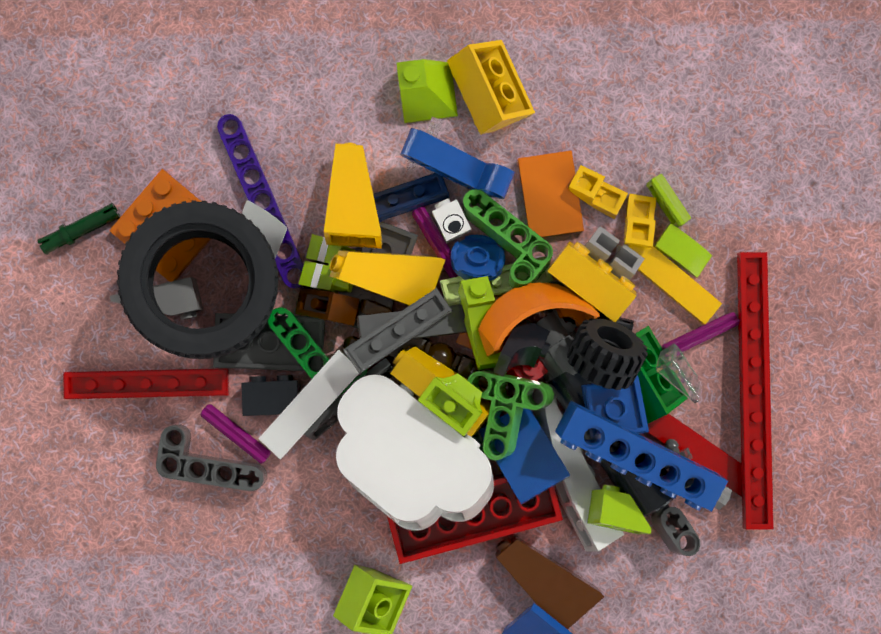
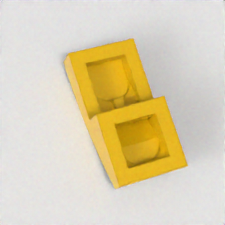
M580 165L568 189L591 207L615 219L628 193L604 182L605 176Z
M636 194L628 195L624 244L648 248L653 247L656 220H654L655 197Z

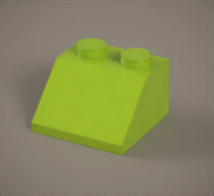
M354 565L333 617L354 632L393 634L412 585L373 568Z

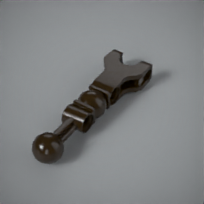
M362 299L359 304L361 312L366 315L393 312L390 307L370 299ZM355 336L347 337L342 344L343 348L345 349L360 338ZM427 338L410 339L388 354L396 358L402 350L408 351L413 347H417L467 380L472 373L485 371L478 370L474 358L459 352L456 354L453 348L445 343L432 344V340ZM482 376L479 380V386L487 389L488 381ZM509 382L506 385L505 391L510 397L514 396L515 387Z

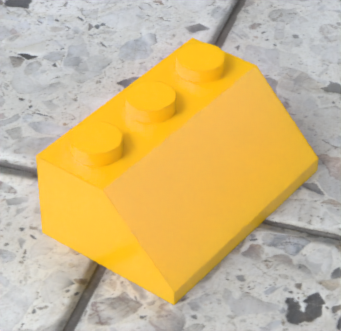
M502 40L469 44L447 60L452 76L457 82L463 100L467 104L480 135L497 131L535 113Z
M569 241L552 261L548 272L613 322H616L636 298L635 285L626 277L621 276L619 279L611 273L613 268L602 259L595 261L588 255L590 250L579 242H576L574 245Z

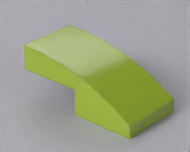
M671 223L666 227L654 245L657 250L674 260L675 264L698 278L712 257L704 247Z

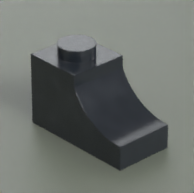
M525 319L513 328L493 372L504 377L510 369L516 366L529 365L534 368L538 358L544 360L551 344L546 342L550 331Z

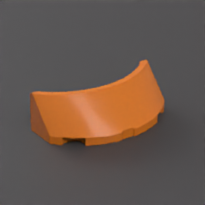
M530 283L526 286L514 288L497 299L481 321L478 332L488 357L502 351L504 339L511 334V330L518 323L540 311L556 309L559 318L570 317L575 320L574 323L577 327L584 320H589L590 318L597 319L600 315L590 303L565 286L553 283Z

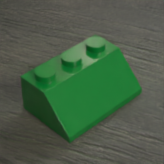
M647 326L635 334L644 342L643 344L647 347L646 352L648 353L637 376L639 377L647 423L649 424L669 414L687 400L690 394L665 355L652 330Z

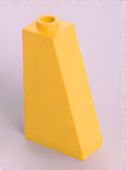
M335 143L324 225L326 245L382 249L381 229L363 145Z
M339 250L338 254L334 255L331 260V273L329 277L410 306L436 288L445 259L422 255Z
M413 347L408 351L402 350L394 359L393 363L396 366L390 373L419 397L435 377L446 378L457 374L417 347ZM481 398L480 407L483 413L467 435L472 437L487 423L491 400Z

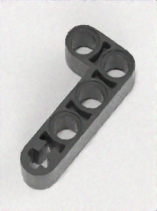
M175 424L162 431L156 469L158 474L164 478L245 491H255L263 486L267 480V472L262 465L189 453L191 433L185 425ZM173 430L181 433L182 440L180 444H175L171 440ZM169 457L176 460V471L168 469L166 462ZM195 462H200L204 465L205 472L202 476L194 472L193 466ZM222 466H227L231 469L232 477L230 480H226L221 476L220 470ZM255 471V476L259 477V480L251 483L252 480L248 477H242L237 482L240 474L248 475Z

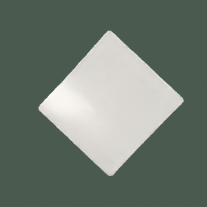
M247 200L242 214L245 215V218L251 220L260 229V232L265 235L276 258L287 227L269 212Z

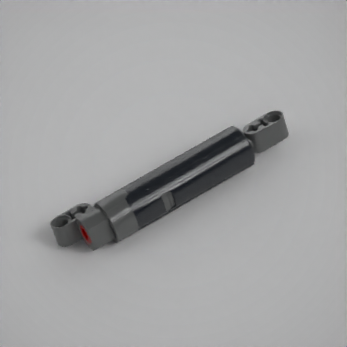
M551 281V282H549V283H553V284H558V285L564 286V285H563L561 282H559V281ZM556 309L544 310L545 316L534 323L550 331L546 342L551 344L544 360L538 358L548 370L542 377L552 388L555 397L565 411L570 401L585 407L581 386L593 383L576 373L567 358L568 350L576 335L574 330L577 327L574 323L575 320L570 318L568 322H565L563 318H559ZM590 430L585 432L584 440L591 439ZM620 441L613 442L609 451H617L620 447ZM641 453L636 457L635 464H639L645 459V453ZM602 459L600 465L614 486L619 487L621 493L631 495L644 517L652 513L651 522L672 553L693 556L699 551V536L683 512L676 507H669L668 505L674 498L660 491L661 487L654 483L651 487L644 485L635 479L637 475L629 471L624 475L610 467L611 462ZM663 467L660 471V476L666 475L668 473L667 469L665 470ZM682 536H685L687 540V544L684 549H681L680 547V539L682 538Z

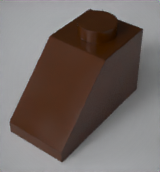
M301 287L295 314L354 326L360 299L334 292Z

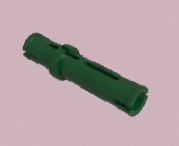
M110 203L69 225H60L58 230L37 239L38 244H42L39 246L44 254L47 255L66 244H69V246L74 244L76 239L119 219L121 216L119 213L117 214L118 210L114 203Z

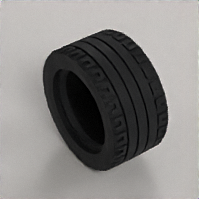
M196 200L188 203L183 201L180 204H171V207H163L161 211L152 213L153 216L144 219V222L136 227L135 233L132 232L130 239L126 241L125 250H122V256L118 262V265H120L119 270H117L120 303L134 328L156 347L168 353L189 359H212L225 356L251 342L268 322L278 291V270L274 253L265 235L260 232V229L251 220L245 218V215L238 213L233 208L229 209L226 205H219L216 202L207 203V201L197 202ZM193 238H210L228 245L241 257L249 274L248 291L240 308L228 320L209 328H188L170 321L159 308L154 295V275L162 257L178 243Z

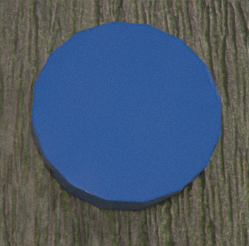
M484 235L465 236V239L460 242L458 240L454 244L450 256L451 267L464 280L488 276L489 281L494 280L502 273L506 260L505 251L502 246L500 248L492 238Z

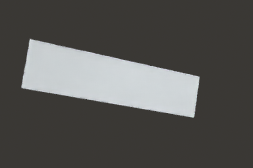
M338 350L258 438L280 460L359 374L352 362Z

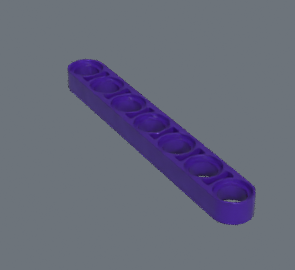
M227 114L222 116L217 124L218 132L248 201L256 204V198L259 195H268L270 205L264 210L276 217L287 227L243 123L235 115ZM230 120L236 121L238 130L234 134H226L223 129L224 124ZM239 145H245L249 150L248 156L241 160L237 159L234 155V150ZM249 170L259 172L260 177L255 184H248L245 181V174ZM287 227L281 244L290 245L292 253L287 259H281L276 255L275 260L283 282L290 288L297 289L302 286L299 283H290L288 273L295 268L302 272L304 264Z

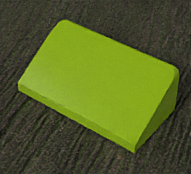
M659 174L646 183L647 188L653 197L656 198L657 203L671 224L678 228L691 219V216L663 174Z

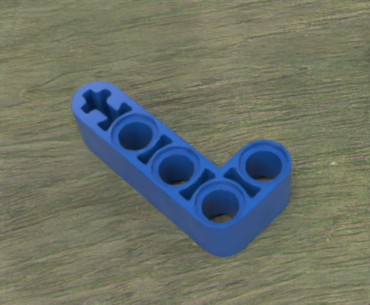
M415 128L410 129L400 153L407 160L469 190H481L489 197L495 199H505L515 174L514 171L505 166L485 163Z

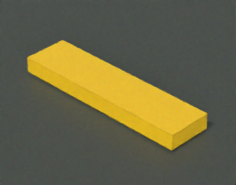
M628 245L629 248L645 258L637 271L701 324L705 325L722 305L719 300L654 246L648 248Z

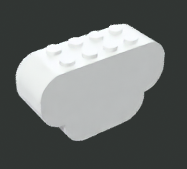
M368 375L357 380L342 396L337 410L339 423L347 434L338 445L336 461L340 472L352 487L396 524L407 530L417 531L426 529L434 524L440 516L455 522L467 521L475 517L488 503L494 489L491 465L486 455L479 449L480 444L469 435H466L464 438L454 428L413 397V391L403 383L398 386L389 378L381 375Z

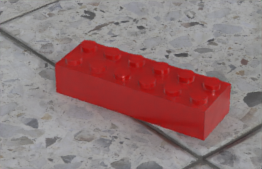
M499 474L493 476L494 489L488 503L475 517L467 521L455 522L440 516L430 527L413 531L400 527L387 516L399 564L562 521L563 518L554 486L521 505L504 475Z

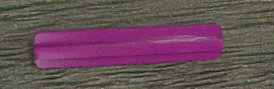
M425 207L415 209L412 212V216L436 256L445 259L443 267L450 278L458 277L451 267V250Z
M730 312L663 344L662 349L665 355L671 358L738 326L739 319L734 312Z
M212 404L206 405L201 411L200 415L256 461L262 464L269 458L271 452Z

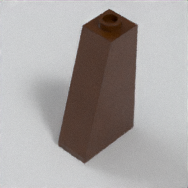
M516 535L512 539L507 536L496 546L498 551L495 555L499 562L532 600L566 629L574 625L604 598V595L596 586Z

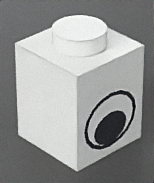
M446 199L435 205L436 210L432 211V216L446 243L471 232L469 223L457 199L452 202L450 199Z

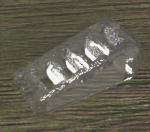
M672 344L660 352L656 371L688 399L697 403L700 399L703 383L678 346Z

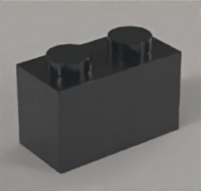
M276 375L277 381H266V376L249 377V382L241 383L243 416L280 415L301 392L300 380H293V375Z

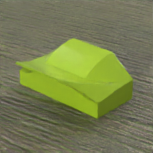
M458 373L446 378L435 377L418 399L421 404L462 436H466L483 413L480 407L482 391Z

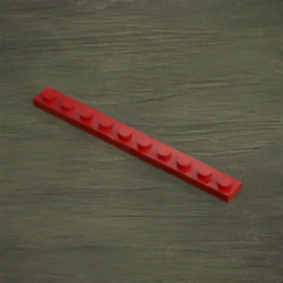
M767 252L737 253L742 527L746 530H774Z

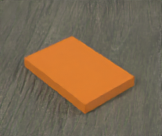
M572 150L518 158L527 226L542 238L583 232L584 226L580 200L568 189L575 176Z

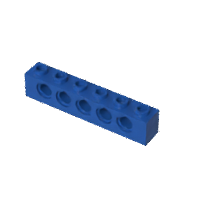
M570 401L555 430L561 438L560 443L566 447L576 450L578 446L587 451L585 455L600 463L602 459H605L612 463L610 467L624 475L629 471L637 475L636 480L649 487L654 483L661 487L660 491L671 498L676 499L677 495L686 499L684 503L698 511L703 507L712 512L728 483L717 472L573 401ZM595 428L594 437L584 440L585 432ZM615 441H620L619 449L615 452H610L611 444ZM641 453H645V459L641 463L635 464L636 457ZM669 465L668 473L660 476L661 469ZM694 478L693 484L685 488L686 481Z

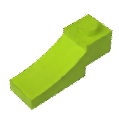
M485 276L462 280L458 293L465 313V327L478 370L493 368L496 366L500 353L487 357L478 332L481 321L495 302L489 278Z

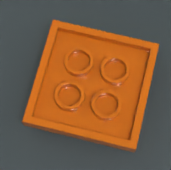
M161 169L109 231L125 244L130 239L131 233H135L137 230L136 227L139 224L141 225L147 217L153 216L152 213L161 211L163 207H171V204H180L183 201H186V203L192 200L202 201L164 169ZM193 238L178 243L162 257L156 271L169 282L176 281L211 239Z

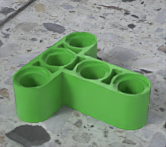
M477 371L472 373L467 380L482 391L481 398L491 400L483 451L492 460H500L514 452L523 408L539 410L548 407L554 399V392L548 384L505 374L503 377L493 371ZM482 376L488 381L486 391H483L479 386V380ZM509 382L515 387L513 397L508 396L505 391L506 385ZM536 388L543 394V400L540 404L536 403L532 397L533 391ZM503 410L509 414L510 422L508 425L501 422L500 414ZM496 439H500L503 442V453L496 450Z

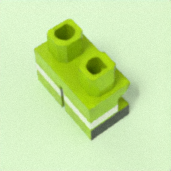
M312 234L306 258L310 261L304 262L299 285L304 288L338 293V291L351 292L353 285L329 277L331 273L330 263L339 250H355L348 246L326 245L325 237Z

